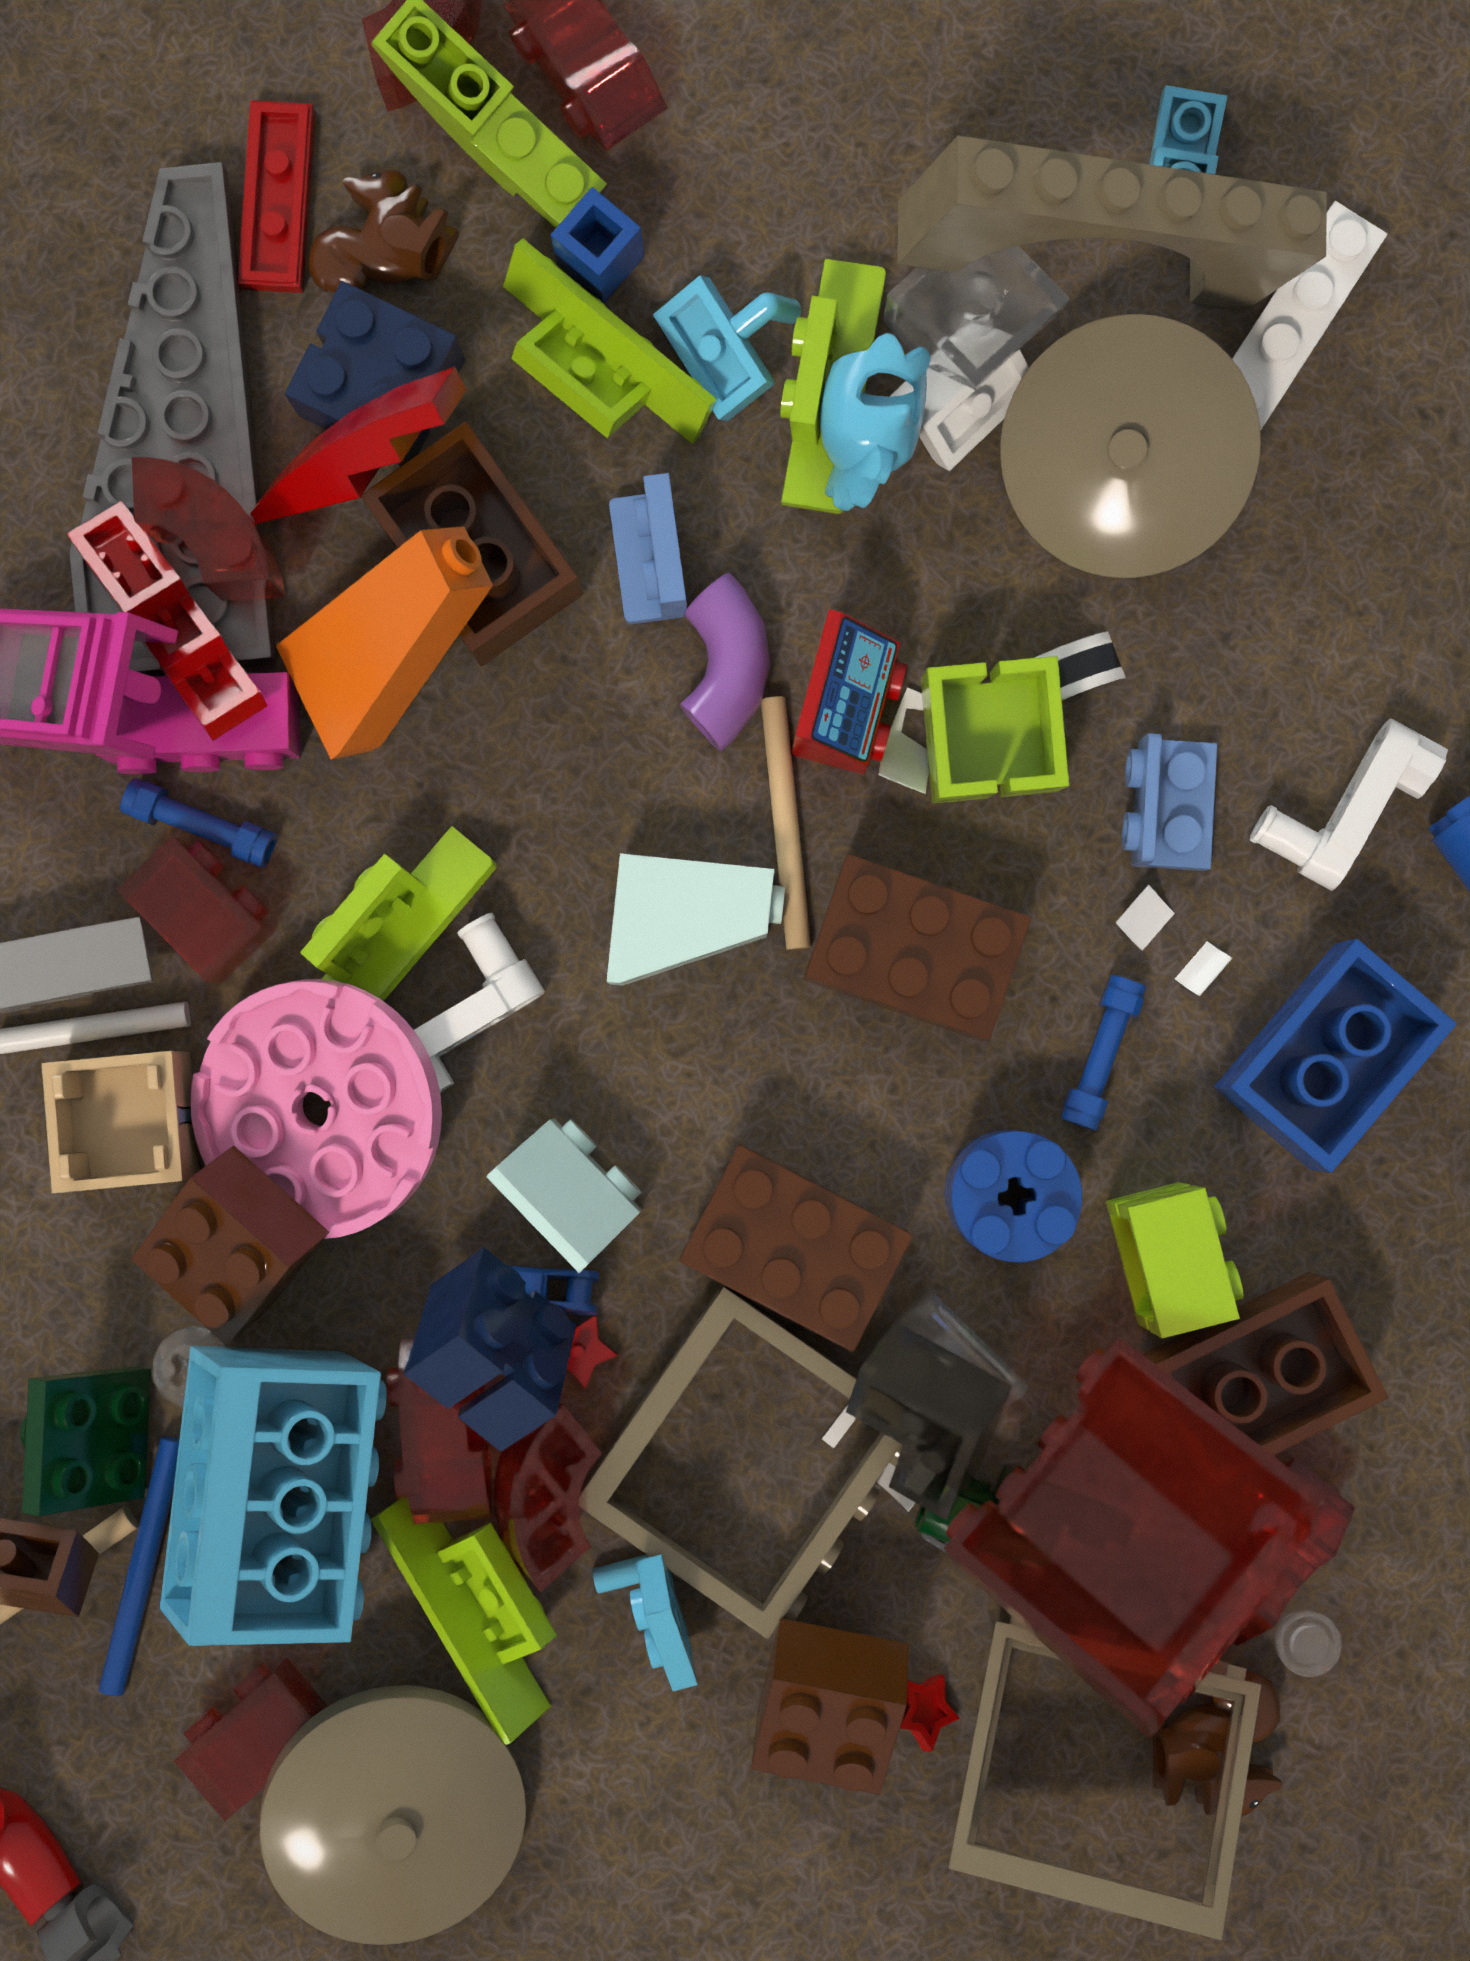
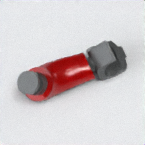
M0 1787V1887L5 1891L30 1926L35 1925L43 1918L45 1919L46 1923L36 1931V1935L47 1961H116L121 1956V1944L134 1926L130 1915L106 1888L93 1883L73 1897L72 1893L82 1882L60 1842L43 1818L17 1792Z

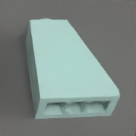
M620 853L607 982L610 985L623 986L766 938L769 923L781 924L785 886L773 885L774 869Z

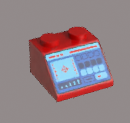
M828 610L795 734L792 756L860 774H865L870 759L882 762L891 725L880 722L886 698L898 701L907 669V664L896 661L900 642L842 612Z

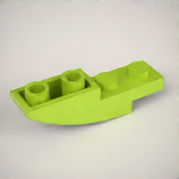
M406 0L372 41V47L392 72L458 145L513 197L518 193L555 229L591 187L600 193L607 185L600 176L511 94L514 86L423 0Z

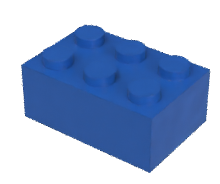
M1357 938L1335 943L1213 1088L1309 1170L1332 1173L1457 1023Z

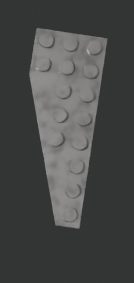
M222 162L160 168L142 241L146 247L138 282L132 283L128 300L131 312L124 339H119L99 424L98 434L101 440L92 475L88 474L83 498L86 500L81 525L122 501L179 575L190 596L219 632L228 650L240 666L276 662L263 523L256 524L250 515V512L260 500L228 172ZM72 543L69 553L75 612L117 614V612H120ZM134 641L129 669L148 676L164 674L141 641Z

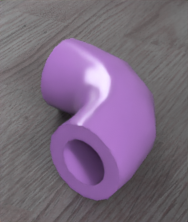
M731 573L722 575L710 584L690 604L684 614L687 620L697 629L706 645L708 663L702 681L679 705L690 721L719 751H722L736 739L760 707L771 667L765 622L743 586Z

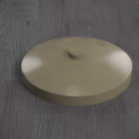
M1126 314L1106 317L1076 328L1058 339L1032 363L1020 380L1007 408L1002 427L1000 443L1002 476L1007 495L1019 520L1030 535L1053 556L1072 567L1100 576L1114 578L1151 576L1174 569L1199 556L1211 547L1236 520L1249 497L1258 471L1261 448L1260 422L1254 397L1241 370L1232 358L1208 336L1189 325L1156 315Z
M386 1686L369 1689L341 1699L320 1711L296 1731L283 1747L268 1775L260 1807V1844L269 1878L283 1901L301 1919L324 1933L346 1941L374 1945L400 1944L426 1938L446 1930L477 1910L495 1892L511 1869L518 1854L525 1827L526 1802L517 1759L510 1744L505 1745L481 1710L471 1703L444 1691L421 1686Z

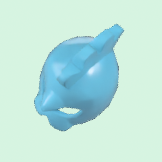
M885 333L877 337L868 350L844 355L833 362L822 393L820 431L824 449L830 461L834 464L825 488V494L833 498L834 506L843 511H849L854 506L865 508L873 499L879 484L884 485L891 472L897 470L912 458L919 439L926 403V371L929 368L930 355L924 347L919 346L905 355L903 347L895 335ZM877 373H888L898 376L911 384L914 389L913 392L892 397L874 396L861 392L867 378Z

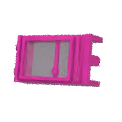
M0 608V744L154 760L155 746L118 736L116 732L123 697L139 703L153 704L158 701L161 695V685L156 678L129 669L134 641L176 644L178 630L129 612L101 614Z

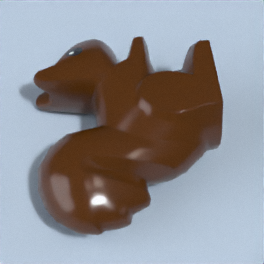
M382 170L361 178H345L343 184L351 194L352 199L368 211L369 215L361 230L340 225L328 228L317 235L311 246L308 260L309 273L314 283L323 291H330L335 294L341 280L362 290L368 279L386 285L398 284L414 278L425 281L437 279L459 237L458 230L452 226H445L449 213L442 208H438L426 219L422 218L429 202L426 198L420 197L422 189L419 185H411L408 188L406 177L400 171Z
M1246 1671L1245 1681L1261 1684L1253 1744L1262 1742L1276 1729L1280 1721V1700L1277 1690L1271 1681L1259 1673ZM1212 1697V1702L1193 1705L1181 1712L1168 1726L1159 1727L1152 1732L1153 1785L1155 1789H1163L1167 1806H1175L1180 1801L1184 1787L1194 1786L1197 1803L1203 1804L1205 1814H1214L1232 1701ZM1249 1764L1241 1817L1252 1812L1268 1794L1282 1787V1781L1273 1775L1271 1768Z

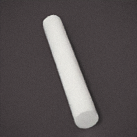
M187 1001L2 1028L0 1029V1054L191 1026L189 1005Z

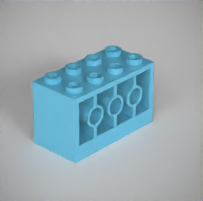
M190 1345L160 1610L189 1646L351 1642L353 1620L360 1618L364 1603L363 1585L361 1580L358 1579L360 1554L367 1552L371 1541V1520L369 1514L365 1512L368 1487L375 1485L379 1470V1457L376 1447L373 1446L375 1421L382 1419L386 1407V1387L384 1382L380 1380L381 1372L345 1352Z

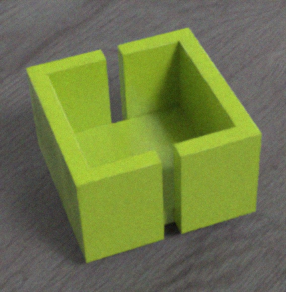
M1058 656L999 661L990 671L991 683L983 684L980 683L987 676L986 662L926 669L921 677L932 804L988 799L998 793L997 785H1000L1001 797L1054 793L1069 787Z
M1177 1182L1106 1201L1138 1325L1146 1330H1150L1151 1333L1163 1339L1240 1319L1235 1301L1243 1299L1241 1279L1232 1260L1225 1262L1218 1236L1226 1234L1225 1218L1218 1199L1215 1196L1208 1197L1206 1188Z

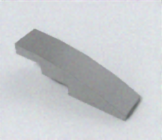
M141 917L0 943V1014L33 1008L35 1005L94 995V992L155 982L144 919Z

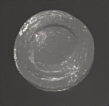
M1304 1609L1289 1614L1282 1620L1275 1635V1648L1278 1657L1290 1671L1304 1677L1320 1676L1328 1672L1340 1657L1342 1642L1339 1630L1327 1616L1318 1611Z

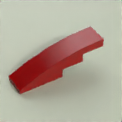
M454 366L398 386L351 411L308 443L274 479L250 512L255 523L259 524L360 498L380 467L402 462L422 430L446 423L467 390L456 367Z
M122 501L67 533L79 554L120 612H129L178 630L176 644L142 643L212 741L268 706L259 689L228 650L219 632L190 596L179 575Z

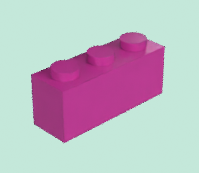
M287 672L247 674L261 692L268 706L212 741L167 677H154L161 685V695L158 701L153 704L139 703L123 697L116 732L118 736L155 746L154 760L96 754V756L112 764H117V772L123 774H153L157 772V763L181 762V770L186 772H215L220 770V761L244 760V768L250 770L282 769L283 758H301L299 693Z

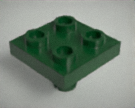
M123 1367L28 1379L27 1416L23 1420L20 1429L21 1442L25 1447L22 1513L45 1516L145 1498L151 1369Z

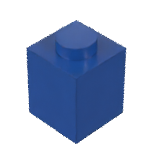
M593 187L590 188L550 235L557 265L603 303L609 299L644 258L641 227Z

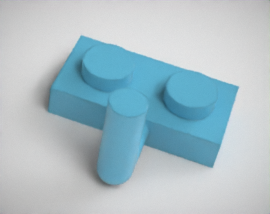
M699 275L656 311L653 316L691 377L696 379L705 390L717 399L712 410L718 420L729 421L776 384L748 338L770 320L786 324L795 323L797 317L801 316V306L793 298L766 292L760 294L733 316L711 279Z
M645 1554L592 1568L594 1584L598 1594L640 1583L639 1589L630 1591V1601L636 1626L639 1631L644 1630L646 1648L652 1668L664 1667L672 1691L698 1685L687 1625L675 1594L672 1572L666 1568L662 1554L653 1557Z

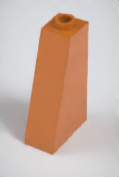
M464 526L420 530L276 645L331 760L371 752L384 743L492 588L493 584L482 563L480 551L470 539Z

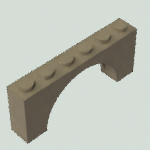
M957 135L898 200L897 264L959 272L968 264L986 255L1029 243L1075 238L1130 240L1165 247L1190 258V303L1230 309H1248L1326 257L1327 192Z

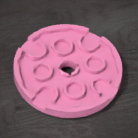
M304 979L275 985L248 996L226 1013L214 1027L207 1038L211 1042L204 1055L200 1072L193 1074L190 1101L194 1136L205 1165H208L234 1145L330 1232L325 1239L353 1234L376 1224L394 1213L415 1193L426 1177L438 1148L442 1121L441 1095L433 1064L424 1045L407 1021L391 1006L373 994L350 984L324 979ZM308 1092H314L320 1095L324 1101L329 1100L331 1103V1107H328L327 1120L323 1126L313 1124L304 1114L303 1101Z

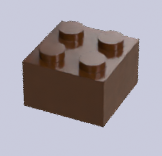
M233 1145L189 1178L131 1260L228 1346L273 1305L330 1232Z
M780 1618L758 1706L751 1770L771 1773L783 1778H796L837 1786L848 1791H862L880 1795L907 1705L909 1643Z

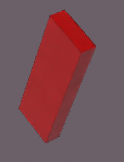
M250 100L238 285L241 290L304 292L316 115L314 106L311 103Z

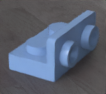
M669 473L643 476L645 494L613 498L609 502L625 621L628 624L685 617L684 614L687 610Z
M1148 733L1138 741L1137 749H1129L1125 765L1126 787L1135 788L1134 812H1126L1124 815L1121 843L1123 850L1132 851L1131 866L1197 871L1211 869L1217 743L1162 740L1161 734Z

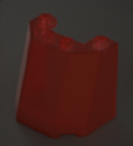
M1119 1337L1107 1352L1101 1347L1097 1348L1079 1369L1076 1380L1083 1385L1078 1393L1080 1406L1069 1419L1060 1415L1049 1425L1038 1442V1447L1043 1451L1027 1470L1022 1466H1018L1005 1478L996 1492V1498L1001 1501L997 1506L991 1501L984 1503L979 1508L969 1503L957 1514L946 1531V1536L951 1540L944 1550L952 1563L1150 1739L1162 1727L1178 1704L1181 1703L1183 1705L1195 1692L1275 1590L1285 1575V1568L1318 1526L1325 1497L1312 1485Z

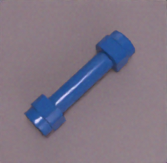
M138 778L132 779L126 787L120 805L121 813L153 826L157 823V820L231 849V856L262 869L268 865L278 840L277 833L244 821L239 826L167 797L168 790Z
M1110 975L1099 1002V1006L1105 1008L1078 1088L1077 1090L1069 1088L1060 1119L1097 1131L1109 1102L1102 1099L1106 1083L1129 1018H1137L1144 1002L1143 997L1147 989L1146 986L1127 978Z

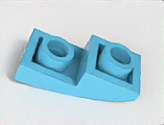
M1166 85L1161 94L1149 165L1215 174L1219 156H1216L1228 96Z

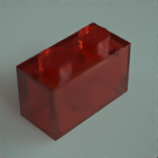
M172 836L117 891L206 982L221 985L275 932L263 920L270 910L246 886L241 885L235 891L219 875L226 866L202 841L197 840L190 846L187 842Z
M287 1657L271 1671L263 1662L259 1664L232 1689L239 1697L236 1702L222 1714L213 1705L183 1732L190 1742L176 1757L174 1762L224 1821L265 1787L276 1758L296 1731L309 1719L328 1707Z

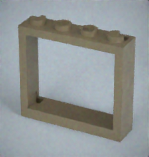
M722 1284L579 1491L574 1504L648 1556L653 1557L662 1554L668 1570L766 1639H769L777 1628L780 1618L795 1621L808 1597L802 1590L813 1573L817 1570L824 1575L832 1567L845 1543L838 1537L852 1516L861 1521L871 1510L881 1492V1488L875 1483L887 1465L891 1463L898 1467L905 1460L918 1437L916 1433L911 1431L917 1421L913 1413L746 1296ZM734 1318L886 1424L763 1604L611 1498Z
M1012 1613L1010 1624L996 1621L949 1869L1222 1940L1261 1684L1245 1681L1247 1668L1230 1665L1226 1662L1207 1659L1206 1668L1203 1671L1179 1665L1180 1652L1141 1643L1140 1653L1136 1655L1113 1649L1114 1636L1091 1630L1076 1628L1073 1640L1048 1634L1050 1621L1032 1616L1028 1617ZM1012 1648L1232 1701L1200 1901L975 1843Z

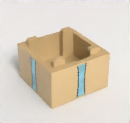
M164 1051L42 1063L52 1193L185 1181L200 1171L198 1146L191 1120L192 1068L190 1052Z

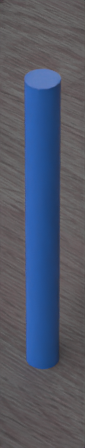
M163 1435L160 1438L98 1690L106 1695L121 1696L125 1692L173 1498L179 1438Z

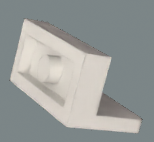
M974 321L967 322L930 357L929 368L926 371V403L919 437L932 459L948 471L958 464L1005 418L1012 395L1020 380L1029 369L1013 338ZM905 381L890 397L913 392V386Z

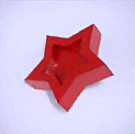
M597 1314L576 1326L567 1370L576 1377L585 1389L595 1365L618 1356L613 1349L599 1338Z
M937 1674L930 1677L920 1685L908 1681L907 1705L900 1729L912 1732L923 1751L933 1752L941 1728L960 1719L945 1701V1674Z

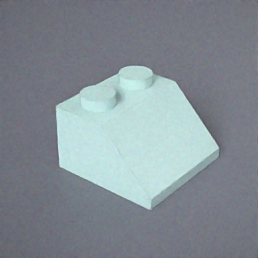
M554 1118L549 1119L486 1177L573 1268L580 1273L642 1211V1208L634 1201L642 1192L616 1165L606 1172L590 1156V1153L597 1145L573 1120L570 1119L562 1126Z

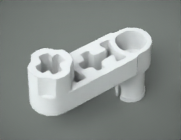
M1389 719L1376 734L1325 829L1322 828L1319 832H1316L1270 805L1259 818L1249 840L1254 843L1257 842L1297 864L1298 873L1333 891L1342 882L1360 853L1395 787L1417 799L1422 797L1441 772L1446 762L1448 749L1394 719Z
M493 913L479 917L457 932L459 937L465 942L486 979L482 984L483 989L414 1029L431 1059L438 1079L440 1093L454 1084L439 1058L440 1056L498 1023L545 993L527 960L519 961L497 925Z

